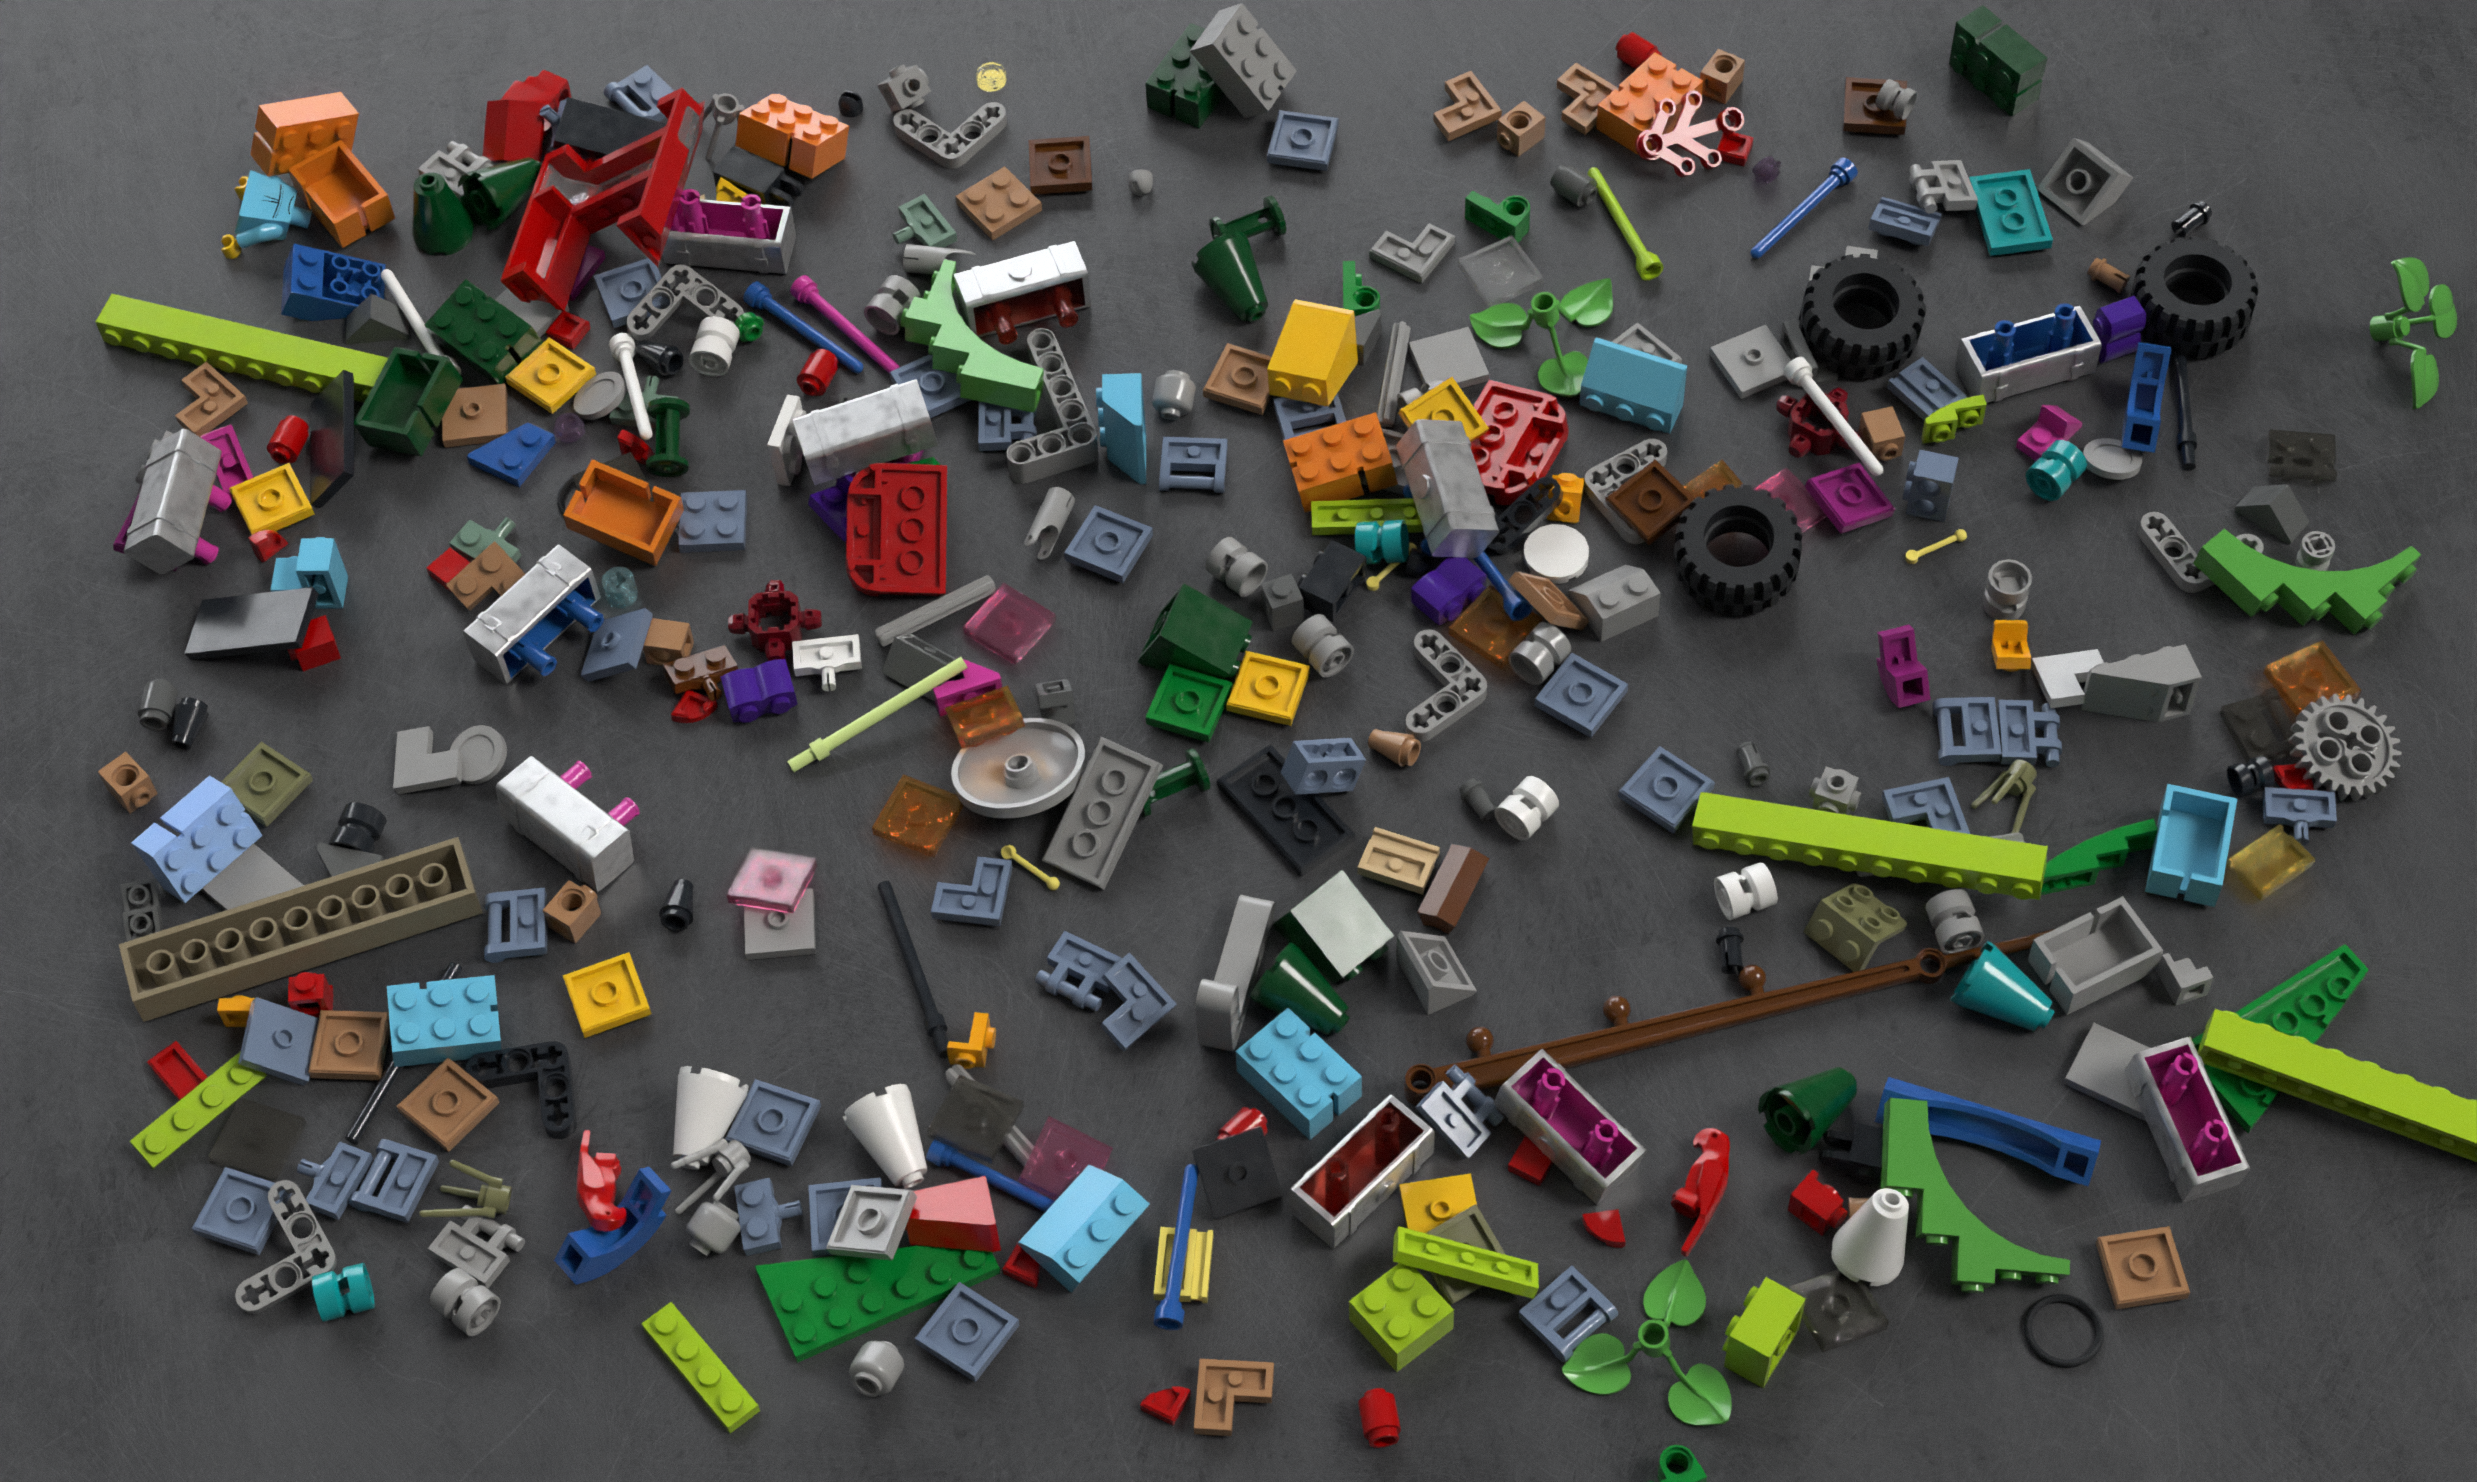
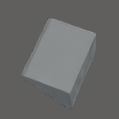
M1400 931L1397 934L1396 960L1428 1015L1466 999L1477 992L1445 936Z

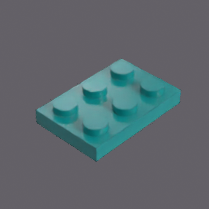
M2030 169L1969 177L1978 199L1975 210L1990 256L2052 247L2053 238Z

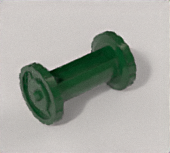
M1272 195L1267 196L1263 199L1264 208L1223 223L1218 216L1211 218L1209 226L1213 240L1222 235H1226L1228 239L1236 237L1234 232H1242L1247 238L1271 229L1277 236L1286 234V222L1277 200ZM1263 217L1267 218V222L1260 223L1258 221V219H1261Z
M672 397L651 400L647 404V414L656 419V455L646 460V471L661 477L684 475L689 470V462L686 458L679 456L680 420L688 417L690 405L686 401Z
M1191 748L1185 751L1186 762L1159 774L1140 814L1143 818L1151 815L1150 804L1195 784L1202 792L1210 789L1208 773L1195 749Z

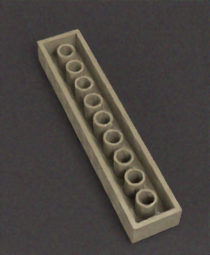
M459 837L127 941L119 944L132 1001L143 1022L473 917L483 912Z

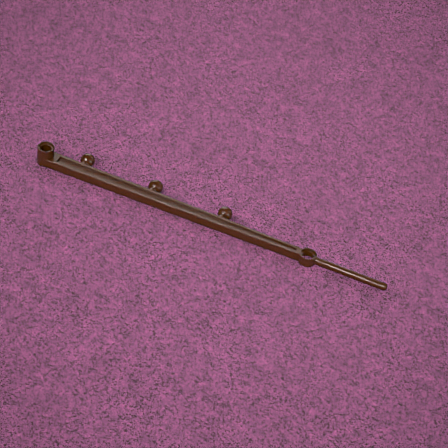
M2054 929L1993 944L2004 955L2031 949L2034 939ZM1983 946L1947 955L1934 948H1925L1913 959L1764 992L1763 989L1767 981L1764 970L1757 965H1748L1740 971L1738 977L1742 988L1750 992L1751 996L1633 1023H1628L1627 1020L1631 1012L1627 999L1622 996L1613 995L1604 1002L1603 1014L1607 1020L1614 1023L1615 1027L1491 1055L1490 1051L1494 1044L1492 1033L1485 1027H1475L1467 1034L1466 1044L1470 1051L1477 1054L1478 1058L1436 1068L1426 1064L1411 1066L1405 1075L1404 1096L1410 1104L1417 1106L1438 1082L1444 1081L1452 1088L1454 1083L1446 1075V1072L1453 1065H1457L1464 1074L1468 1072L1476 1080L1474 1085L1482 1091L1503 1085L1541 1049L1563 1068L1569 1069L1917 980L1926 984H1934L1943 977L1945 969L1970 964L1973 960L1979 959L1982 954L1980 949ZM1928 958L1933 959L1938 963L1939 970L1936 973H1927L1922 970L1920 962ZM1424 1081L1429 1087L1419 1090L1413 1087L1412 1083Z

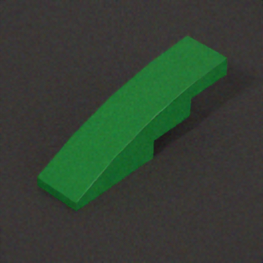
M2154 819L2108 831L2087 839L2054 857L2046 864L2041 895L2095 885L2099 871L2122 867L2128 853L2152 848L2158 832Z

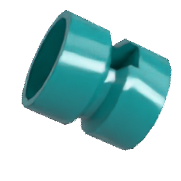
M2056 440L2042 454V457L2036 460L2026 471V482L2030 489L2039 497L2048 501H2056L2068 490L2071 483L2076 481L2086 470V458L2082 451L2074 444L2065 440Z
M1387 520L1382 526L1377 521L1358 522L1355 529L1356 552L1366 556V564H1379L1382 559H1385L1387 563L1407 562L1409 557V534L1406 521Z
M365 1263L344 1267L339 1275L334 1271H329L312 1276L315 1302L323 1322L344 1317L346 1310H351L356 1314L375 1309L373 1288ZM349 1288L350 1292L344 1294L343 1289Z

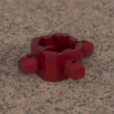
M1839 387L1832 389L1828 394L1824 393L1848 423L1849 411L1846 404L1848 393ZM1807 392L1799 402L1798 399L1782 395L1778 400L1776 410L1784 417L1790 418L1788 426L1790 439L1788 452L1790 455L1800 458L1809 451L1818 456L1826 455L1833 450L1837 443H1839L1838 446L1852 450L1833 425L1831 429H1820L1817 432L1811 424L1807 422L1804 425L1802 424L1805 416L1808 418L1811 415L1816 417L1818 414L1822 415V419L1831 423ZM1855 431V433H1856V434L1859 436V438L1861 439L1860 434H1859L1857 431Z
M770 580L766 585L765 592L756 593L748 600V615L737 613L728 617L729 632L733 634H746V632H749L752 646L760 652H765L768 661L784 659L785 651L793 650L792 642L802 641V628L812 630L822 626L821 610L805 608V611H801L798 596L791 591H785L781 580ZM783 612H788V616H791L790 625H784V630H779V627H768V631H763L762 626L759 627L761 618H766V613H771L772 616H783Z

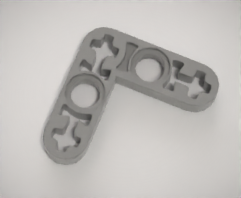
M997 102L986 103L951 134L911 109L901 110L896 113L893 123L895 133L900 139L943 167L955 169L964 165L1006 127L1007 115L1002 104ZM969 132H978L981 134L976 139H968L965 137V135ZM928 135L937 137V140L931 143L922 141Z
M679 264L670 268L627 317V331L637 341L648 340L682 302L704 318L715 316L725 319L724 313L729 316L735 313L737 319L744 311L738 303L692 268ZM675 276L678 278L686 276L687 284L681 282L675 288L674 295L671 289L675 286ZM707 292L712 294L715 300L711 305L703 306L698 303L697 296ZM657 296H665L669 299L670 305L666 309H657L653 306L652 301ZM720 303H723L722 310H718ZM648 310L651 316L647 319V329L643 327L638 330L635 329V321L643 322L647 317Z
M1647 439L1592 467L1586 472L1584 477V491L1619 535L1631 544H1640L1645 541L1632 528L1630 529L1606 504L1605 498L1654 459L1663 467L1665 466L1667 447L1658 439ZM1628 464L1634 468V471L1629 474H1623L1617 470V467Z
M2149 512L2142 517L2138 529L2140 539L2181 590L2195 593L2215 584L2193 564L2197 554L2168 517L2159 512ZM2242 534L2236 537L2245 545L2263 553L2264 545L2257 536ZM2175 547L2181 551L2182 555L2171 557L2165 553L2164 549Z
M1431 629L1420 631L1415 636L1414 655L1445 687L1415 707L1406 716V734H1413L1415 739L1420 742L1432 739L1482 704L1487 696V681L1484 676L1440 633ZM1423 644H1426V645H1428V646H1431V645L1434 644V645H1435L1434 651H1433L1430 647H1426V648L1423 649ZM1447 662H1452L1459 666V670L1454 673H1447L1442 670L1441 666ZM1469 686L1472 689L1478 687V692L1472 689L1466 692V687ZM1447 701L1453 703L1456 708L1451 712L1445 713L1441 712L1437 706ZM1415 722H1418L1421 725L1427 722L1426 728H1423L1422 726H1417L1415 728Z
M282 1180L271 1186L268 1192V1201L296 1253L239 1284L235 1293L236 1302L242 1311L248 1314H258L312 1285V1276L334 1271L337 1258L334 1250L300 1188L289 1180ZM284 1189L288 1194L295 1193L291 1197V1201L296 1211L302 1206L305 1208L304 1211L293 1213L286 1221L283 1219V1216H288L290 1213L283 1202L276 1204V1201L280 1199L279 1192ZM302 1219L310 1221L313 1225L311 1234L303 1239L297 1238L292 1234L294 1223ZM319 1251L322 1256L328 1254L329 1257L325 1259L326 1266L321 1269L318 1265L307 1268L306 1270L310 1276L304 1279L303 1273L296 1262L302 1259L303 1265L306 1266L314 1261L313 1254ZM283 1269L294 1270L297 1275L296 1282L288 1288L278 1286L276 1284L278 1272ZM268 1278L271 1287L277 1294L271 1297L267 1290L258 1296L260 1301L258 1304L253 1305L250 1301L244 1303L243 1300L248 1297L246 1291L249 1288H253L255 1292L266 1288L263 1280Z

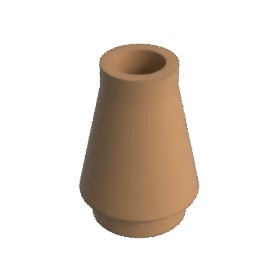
M1374 729L1368 739L1369 748L1378 751L1401 767L1405 765L1412 766L1418 759L1421 750V743L1415 739L1413 734Z

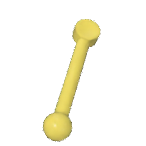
M1958 529L1954 535L1921 550H1909L1906 552L1905 560L1909 564H1915L1918 558L1955 541L1963 542L1967 538V533L1963 529Z
M1409 543V555L1412 548L1417 549L1414 543ZM1390 563L1376 577H1369L1366 581L1368 590H1377L1380 585L1379 582L1400 563Z
M1007 845L1001 849V855L1004 859L1012 858L1046 882L1050 890H1057L1059 888L1060 882L1056 877H1049L1016 854L1014 846Z

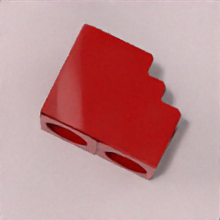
M542 70L538 76H528L524 82L514 81L501 100L510 99L544 103L558 113L560 101L567 99V97L571 98V92L567 79ZM546 119L544 121L543 140L552 129L551 124Z

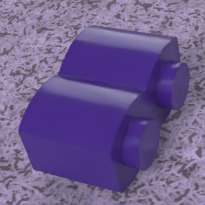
M2135 296L2103 306L2096 311L2095 319H2093V329L2101 342L2098 359L2101 364L2137 351L2138 342H2141L2140 332L2143 331L2146 324V312Z
M1448 557L1436 570L1427 573L1411 588V603L1438 625L1444 624L1447 621H1453L1460 615L1463 607L1472 602H1478L1485 595L1487 575L1466 557Z
M786 659L768 661L754 668L739 669L721 676L733 722L748 723L765 713H785L798 704Z

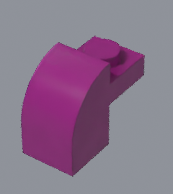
M1910 625L1877 632L1880 657L1876 658L1878 671L1891 701L1898 708L1931 700L1928 671L1917 660L1914 629Z

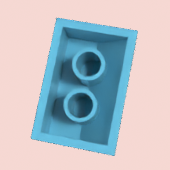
M1596 337L1581 383L1580 405L1592 411H1599L1618 417L1623 421H1631L1647 426L1652 430H1659L1670 434L1683 407L1687 365Z
M1102 374V388H1096L1097 407H1102L1098 408L1101 447L1107 446L1109 461L1139 484H1146V424L1142 374Z
M1088 1165L1017 1244L1072 1293L1137 1221L1150 1203L1123 1179Z

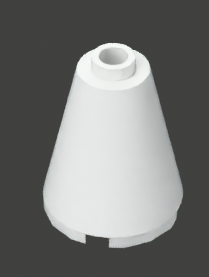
M692 1066L681 1067L677 1083L673 1156L681 1159L713 1146L721 1140L747 1096L749 1088L747 1084L738 1087L739 1079L715 1070L702 1068L700 1074L690 1073ZM714 1154L682 1167L699 1170L700 1165L707 1166Z
M896 1084L885 1087L887 1094L876 1097L875 1093L872 1092L859 1099L845 1110L846 1116H843L847 1127L895 1186L903 1185L904 1189H909L924 1180L923 1175L927 1172V1165L911 1092L907 1085Z
M1888 1188L1876 1191L1834 1235L1833 1249L1831 1251L1832 1260L1838 1270L1850 1280L1858 1283L1859 1279L1871 1282L1870 1286H1881L1890 1283L1899 1275L1904 1264L1909 1211L1908 1201L1900 1192Z

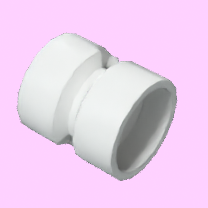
M712 316L703 319L689 356L690 365L699 373L707 376L718 377L726 374L732 360L731 353L734 352L740 336L736 325L722 317Z
M1527 776L1513 790V795H1509L1495 809V817L1508 834L1518 840L1527 841L1541 826V821L1547 820L1559 807V800L1554 791L1545 782L1534 776Z
M1762 862L1741 869V875L1731 872L1714 879L1717 901L1723 914L1729 920L1749 914L1751 908L1759 911L1777 904L1778 897L1774 880L1770 871Z

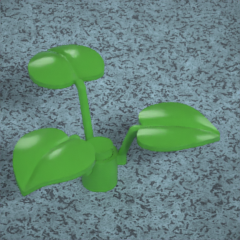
M2407 257L2391 262L2398 277L2399 289L2405 307L2394 312L2385 313V315L2372 317L2370 321V334L2376 342L2389 341L2390 346L2398 345L2414 350L2410 364L2413 396L2412 409H2417L2435 395L2439 385L2438 367L2434 356L2431 354L2426 355L2425 347L2400 339L2409 334L2410 325L2433 321L2435 336L2440 339L2448 338L2456 329L2457 312L2453 304L2451 290L2448 286L2439 284L2433 287L2429 296V308L2432 315L2413 319L2402 316V314L2407 312H2418L2425 303L2423 297L2429 292V276L2426 266L2417 258Z
M1610 278L1579 286L1568 292L1561 300V303L1559 300H1556L1552 293L1540 292L1531 300L1532 309H1528V317L1524 309L1514 303L1497 304L1482 312L1470 314V322L1477 336L1487 345L1498 349H1506L1518 345L1522 340V331L1530 328L1533 319L1538 326L1549 329L1557 358L1548 359L1540 366L1538 371L1539 383L1550 394L1564 397L1577 396L1581 391V383L1588 359L1578 351H1572L1562 356L1554 326L1559 320V313L1568 322L1576 319L1577 323L1583 327L1597 326L1608 320L1613 311L1612 282Z
M1686 1259L1664 1269L1647 1287L1643 1298L1645 1313L1653 1320H1648L1640 1326L1638 1331L1639 1341L1633 1343V1348L1628 1355L1625 1356L1624 1346L1619 1339L1609 1334L1600 1333L1592 1335L1581 1342L1570 1359L1562 1367L1564 1376L1576 1387L1596 1395H1612L1623 1390L1630 1383L1631 1372L1626 1363L1631 1362L1639 1351H1643L1644 1354L1652 1358L1664 1356L1675 1375L1681 1380L1670 1388L1668 1394L1669 1407L1677 1419L1692 1426L1725 1424L1729 1421L1731 1415V1394L1721 1373L1709 1365L1700 1363L1692 1366L1687 1375H1685L1674 1359L1671 1350H1669L1670 1338L1667 1328L1670 1326V1323L1672 1322L1680 1327L1689 1326L1700 1319L1706 1308V1295L1703 1286Z

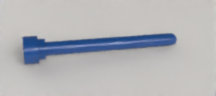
M1844 157L1837 160L1831 166L1829 177L1751 249V256L1754 259L1762 257L1837 186L1848 185L1858 175L1856 166Z
M758 281L752 283L747 288L743 300L754 309H766L820 349L832 352L837 357L838 362L852 372L858 374L863 371V364L773 300L769 288Z
M1484 551L1480 556L1473 558L1504 598L1503 609L1511 620L1520 621L1526 618L1531 613L1533 606L1519 591L1513 590Z
M938 1135L934 1139L928 1150L927 1161L939 1167L953 1165L977 1178L986 1176L988 1184L1043 1212H1046L1055 1202L959 1153L958 1148L953 1145V1141L942 1135Z
M1188 1164L1184 1169L1165 1299L1161 1300L1160 1305L1155 1308L1153 1323L1155 1326L1165 1330H1179L1183 1327L1185 1311L1182 1309V1303L1179 1302L1199 1173L1195 1164Z

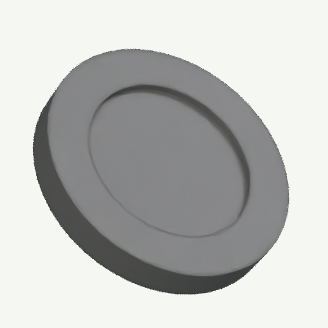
M604 372L594 376L577 392L573 404L575 411L581 418L586 420L598 419L609 414L621 403L626 395L627 386L625 380L617 372Z
M2110 438L2096 439L2086 444L2083 450V455L2087 462L2086 468L2098 476L2121 480L2131 478L2140 471L2142 464L2140 452L2138 450L2122 448L2121 440Z
M485 725L466 729L454 740L450 750L459 749L463 754L462 782L467 784H481L493 778L501 770L507 756V746L502 735L492 727Z

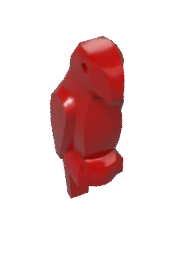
M1706 1128L1696 1134L1693 1140V1147H1699L1702 1155L1689 1170L1685 1187L1674 1192L1672 1196L1671 1206L1675 1209V1212L1692 1220L1698 1216L1695 1225L1681 1248V1254L1684 1257L1689 1255L1701 1237L1727 1189L1730 1141L1728 1135L1715 1128Z
M585 1130L579 1152L576 1199L590 1225L595 1230L613 1231L620 1228L626 1221V1209L614 1205L617 1191L616 1181L621 1174L620 1161L616 1154L596 1153V1156L592 1158L589 1155L590 1131Z

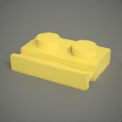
M1160 1227L1154 1300L1165 1299L1175 1228ZM1190 1229L1179 1302H1191V1300H1199L1202 1303L1208 1302L1214 1239L1213 1230L1197 1232V1229Z

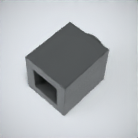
M1292 573L1260 583L1261 606L1273 631L1304 622L1303 597Z

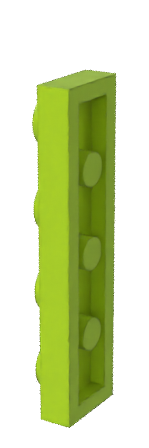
M1413 498L1311 501L1312 535L1355 534L1358 522L1377 521L1382 526L1387 520H1405L1408 533L1424 532Z
M239 1052L131 1139L130 1144L152 1169L156 1168L265 1079L267 1075L264 1072L238 1064Z
M1398 1226L1394 1234L1393 1262L1534 1299L1539 1289L1538 1263Z
M672 1302L641 1323L647 1335L730 1434L760 1412L758 1404Z

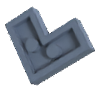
M1949 777L1883 790L1882 800L1890 822L1905 824L1925 819L1928 828L1970 834Z
M977 857L971 886L937 882L931 909L932 919L1001 926L1013 868L1012 860Z
M1130 952L1102 977L1124 1004L1106 1018L1100 1027L1124 1052L1177 1005Z

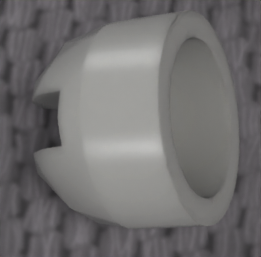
M1139 169L1129 173L1128 184L1132 193L1142 196L1151 191L1153 174L1150 171Z

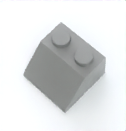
M2073 138L2037 187V190L2081 225H2085L2113 205L2133 177L2090 143Z
M1625 564L1568 590V595L1576 607L1588 618V624L1601 642L1659 616L1661 593L1646 571L1641 568Z

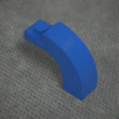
M2138 342L2125 407L2121 439L2122 448L2155 453L2161 424V402L2171 347Z
M650 1167L639 1169L624 1198L617 1206L626 1209L625 1223L613 1231H597L593 1227L568 1233L554 1261L576 1285L594 1280L617 1268L636 1253L660 1227L667 1216L662 1207L672 1190Z

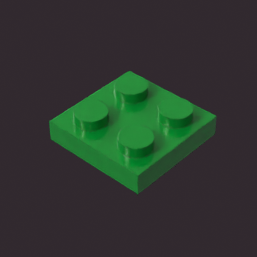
M1169 664L1146 714V724L1209 743L1229 699L1232 682Z

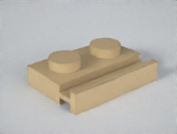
M1375 827L1373 835L1369 839L1359 862L1358 874L1423 895L1434 869L1436 859L1440 855V847Z

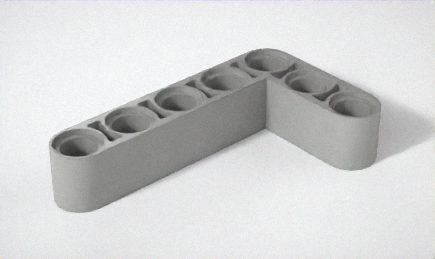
M1045 328L1035 329L1028 335L1029 360L1031 365L1044 368L1043 395L1058 429L1017 441L1008 447L1006 453L1009 476L1013 481L1021 484L1090 464L1097 459L1099 454L1094 424L1055 335L1052 331Z
M1246 895L1239 896L1214 981L1202 979L1198 988L1195 1009L1199 1045L1234 1052L1275 913L1274 901Z

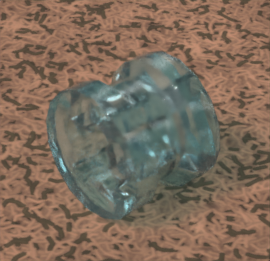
M614 567L606 571L601 582L607 602L615 608H626L634 604L638 597V590L633 573L625 567Z

